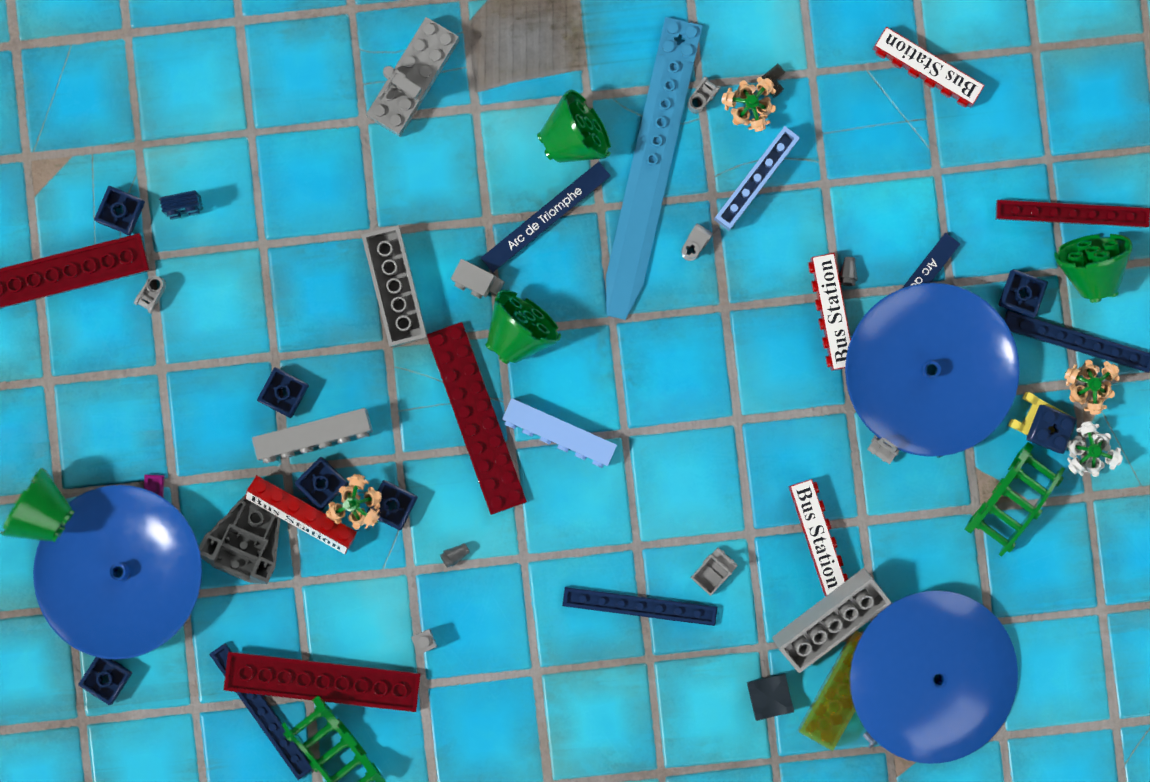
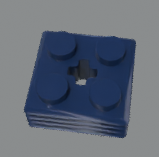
M108 186L94 221L130 236L145 201L117 188ZM121 206H123V214L120 213L119 216H117L118 213L115 211L116 208L120 209Z
M193 190L160 197L161 211L167 217H170V220L179 219L181 214L186 213L189 216L198 215L203 210L201 196L197 191Z
M1013 269L1009 273L998 305L1034 318L1039 311L1048 281ZM1025 289V293L1028 294V296L1021 298V294H1019V291Z
M274 367L257 401L292 418L309 385ZM287 388L286 392L288 395L280 398L281 394L278 391Z
M1039 405L1026 440L1054 452L1064 454L1077 418L1046 405ZM1054 425L1055 432L1051 433V430L1048 428Z
M319 457L294 484L320 510H323L340 493V487H346L348 482L323 457ZM318 479L326 480V482L324 483L326 485L325 488L317 487V485L319 484L317 482Z
M383 480L378 489L381 493L380 508L377 513L379 516L378 520L397 530H402L418 497ZM395 500L397 508H393L390 511L389 505H387V503ZM374 506L369 507L367 513L370 511V509L374 510L375 512L378 509H375Z
M95 657L78 686L106 704L112 705L132 675V672L113 659ZM108 675V679L110 681L103 683V678L101 676Z

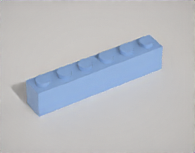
M784 126L714 220L730 231L800 137Z
M512 398L502 420L506 421L504 425L513 429L516 426L523 429L522 433L533 437V434L540 436V441L546 444L556 443L558 444L557 448L564 452H568V450L576 452L575 456L582 460H585L586 457L592 459V464L603 468L604 465L608 466L617 446Z

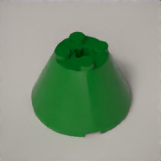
M568 90L563 94L543 128L537 133V137L546 148L545 154L549 160L554 159L559 163L605 159L611 154V152H608L611 143L607 131L594 108L589 109L584 103L586 99L575 90Z
M1099 234L1088 235L1061 245L1059 251L1054 253V258L1078 293L1083 298L1090 299L1091 303H1097L1102 298L1119 295L1118 290L1132 251V242L1129 238L1117 234H1110V237L1101 238Z
M501 290L495 297L488 339L485 345L489 350L498 354L499 359L503 363H517L556 344L561 338V333H557L556 330L559 327L555 321L536 303L528 298L523 300L517 297L516 292Z
M40 468L31 479V484L27 491L24 490L13 506L2 526L5 530L0 532L1 535L56 542L58 537L64 532L66 528L64 526L74 515L75 511L72 510L45 469Z

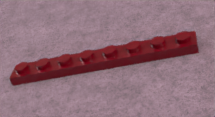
M996 200L995 220L1148 228L1150 208Z

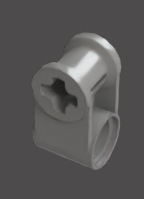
M705 76L688 101V109L696 114L702 112L721 87L715 86ZM698 99L701 101L702 106L694 107L692 101Z
M697 223L683 245L682 257L687 261L695 260L707 245L713 233ZM694 248L693 252L695 254L691 253L688 255L687 249Z
M158 276L150 277L137 295L134 304L136 306L139 304L151 314L166 289L165 280ZM155 280H159L161 284L158 290L152 288V283Z

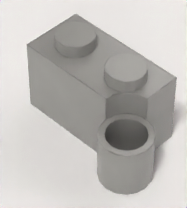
M463 259L460 260L451 277V280L455 282V287L463 291L467 288L472 291L471 295L479 299L482 296L487 297L489 292L497 295L505 283L495 275Z

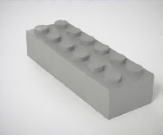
M426 17L394 68V71L397 69L407 75L409 80L422 89V93L415 101L391 85L382 100H380L379 96L389 82L387 79L368 110L367 117L401 137L460 41L459 36Z
M399 225L362 234L389 347L392 348L427 339Z
M362 408L252 437L257 460L263 461V463L277 461L276 457L282 456L284 459L295 456L294 452L300 451L303 454L314 451L313 447L319 446L321 449L331 447L332 442L338 441L340 444L350 442L351 437L356 436L358 439L369 437V433L373 432L368 410Z
M863 568L774 635L772 639L797 672L801 673L892 603L867 570Z

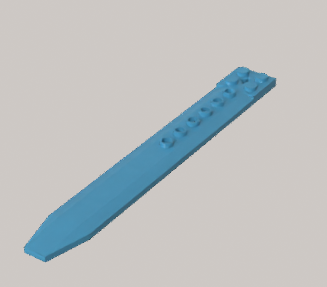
M665 17L606 274L607 316L626 320L644 283L702 25ZM679 35L685 40V43L682 42L681 45H677V41L674 40Z

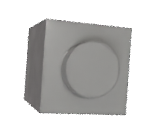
M430 629L411 637L418 655L437 647Z

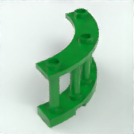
M1029 442L1017 453L1008 468L1009 472L1005 478L999 481L992 491L991 497L987 502L984 501L969 519L964 529L970 534L975 528L981 529L1003 545L999 552L1001 557L1006 551L1010 553L1013 550L1017 538L1033 518L1036 520L1043 511L1040 508L1054 487H1058L1064 479L1062 474L1065 468L1061 467L1056 474L1032 457L1031 451L1034 446ZM1024 463L1030 464L1050 479L1046 488L1023 472L1021 467ZM1014 478H1019L1041 494V497L1034 506L1011 490L1009 485ZM1001 496H1007L1029 512L1021 524L997 507L996 502ZM988 513H993L1015 529V532L1009 539H1006L984 523V517Z
M319 696L312 700L316 706L314 708L315 711L291 729L285 722L281 724L285 729L283 734L289 742L293 740L310 759V765L315 772L319 771L327 782H338L358 765H363L367 770L365 776L358 782H386L376 765L370 762L366 756L367 753L339 718L337 719L331 713L330 707ZM324 716L328 721L326 722L327 725L307 741L303 742L297 736L299 732L318 717L322 718ZM336 730L342 737L340 742L317 759L309 748L330 731L334 732ZM345 747H350L355 754L354 759L333 776H330L323 765Z

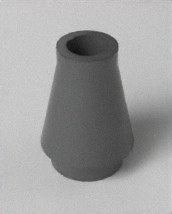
M844 257L839 275L840 284L843 286H855L856 281H858L855 258Z
M463 543L459 546L443 550L440 557L447 568L450 566L454 567L470 551L466 544Z

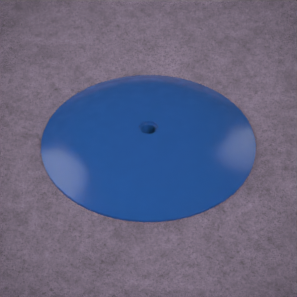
M941 283L911 285L899 289L877 302L857 325L848 346L845 364L846 384L851 402L856 413L867 428L879 439L885 438L894 444L898 450L930 457L951 455L964 451L980 443L993 433L1004 420L1013 404L1020 372L1019 357L1014 338L999 313L978 295L957 286ZM930 364L936 367L934 375H929L926 371L927 366Z
M128 485L104 486L87 491L68 502L75 513L64 526L66 528L56 542L39 541L33 569L34 588L39 607L54 632L70 646L83 653L103 659H128L149 653L169 641L182 628L196 604L202 579V560L197 539L180 511L154 492ZM121 567L123 574L121 577H118L117 570Z
M939 590L908 595L882 610L870 622L858 641L850 671V689L854 708L859 720L870 736L879 745L898 757L928 764L945 763L963 758L986 744L1005 722L1015 699L1018 682V666L1014 647L1007 631L997 617L982 604L969 597ZM940 674V680L934 683V677Z

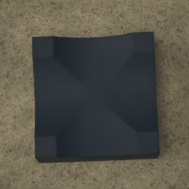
M785 674L747 682L756 721L794 712Z

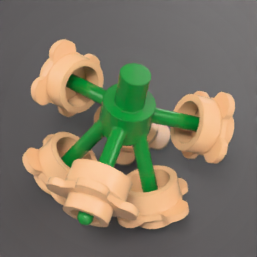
M761 77L757 78L759 83L756 86L742 80L737 90L732 92V88H728L727 93H723L722 104H725V110H728L729 107H735L736 102L745 103V108L739 107L731 110L733 115L732 122L735 125L744 124L745 126L751 123L748 130L754 129L755 132H761L766 129L765 125L770 123V120L766 121L765 119H767L770 113L776 111V106L772 105L769 97H764L761 100H758L761 94L768 96L770 93L775 94L774 83L768 78L762 79ZM749 109H752L753 114H754V117H755V118H753V119H751V120H749V117H750V112L748 111Z
M1086 360L1084 365L1076 369L1077 365L1074 364L1072 369L1068 368L1065 372L1066 386L1072 383L1069 387L1071 390L1069 399L1072 402L1076 401L1081 405L1085 404L1088 390L1093 391V400H1089L1087 402L1088 407H1084V411H1090V414H1101L1103 409H1107L1103 402L1115 396V392L1111 389L1112 384L1109 381L1120 380L1118 375L1119 368L1108 361L1104 362L1105 367L1101 370L1103 376L1100 378H1096L1097 373L1100 372V367L1095 366L1092 360ZM1079 380L1087 383V387L1083 385L1076 386L1075 384Z
M354 474L351 477H347V480L350 481L349 486H341L339 492L342 494L341 501L343 506L339 503L330 502L326 515L334 520L336 524H339L342 521L341 518L345 516V510L352 511L348 516V520L353 523L352 527L357 530L360 526L367 524L365 527L367 529L369 525L374 526L375 523H378L379 516L377 513L380 508L381 493L375 491L373 487H369L368 492L364 494V499H360L357 490H363L365 484H369V481L364 480L365 477L360 474ZM365 503L368 507L374 506L378 510L375 512L370 509L367 513L365 509L359 507L360 504Z

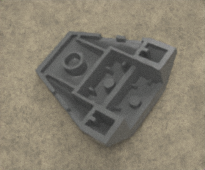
M245 494L232 507L229 513L204 536L199 546L201 558L212 567L249 583L268 584L276 566L280 518L247 500Z

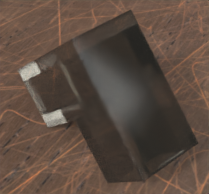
M776 64L761 77L762 79L768 78L774 83L773 88L776 90V93H770L773 98L777 97L784 90L777 81L785 74V71L779 64Z

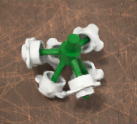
M1091 421L1082 423L1081 427L1076 429L1077 432H1081L1082 437L1089 438V447H1086L1081 436L1077 435L1073 440H1069L1067 448L1070 451L1069 456L1073 459L1067 458L1070 463L1068 467L1074 474L1079 473L1083 476L1082 471L1091 473L1093 477L1099 476L1100 470L1105 467L1104 462L1097 458L1100 455L1105 457V462L1110 465L1111 470H1114L1116 466L1121 464L1123 456L1120 454L1121 449L1118 447L1115 450L1111 449L1109 444L1111 435L1109 433L1100 434L1097 432V428L1100 427L1099 424H1093ZM1085 451H1087V455L1083 457L1081 460L1076 457L1077 455H1082Z

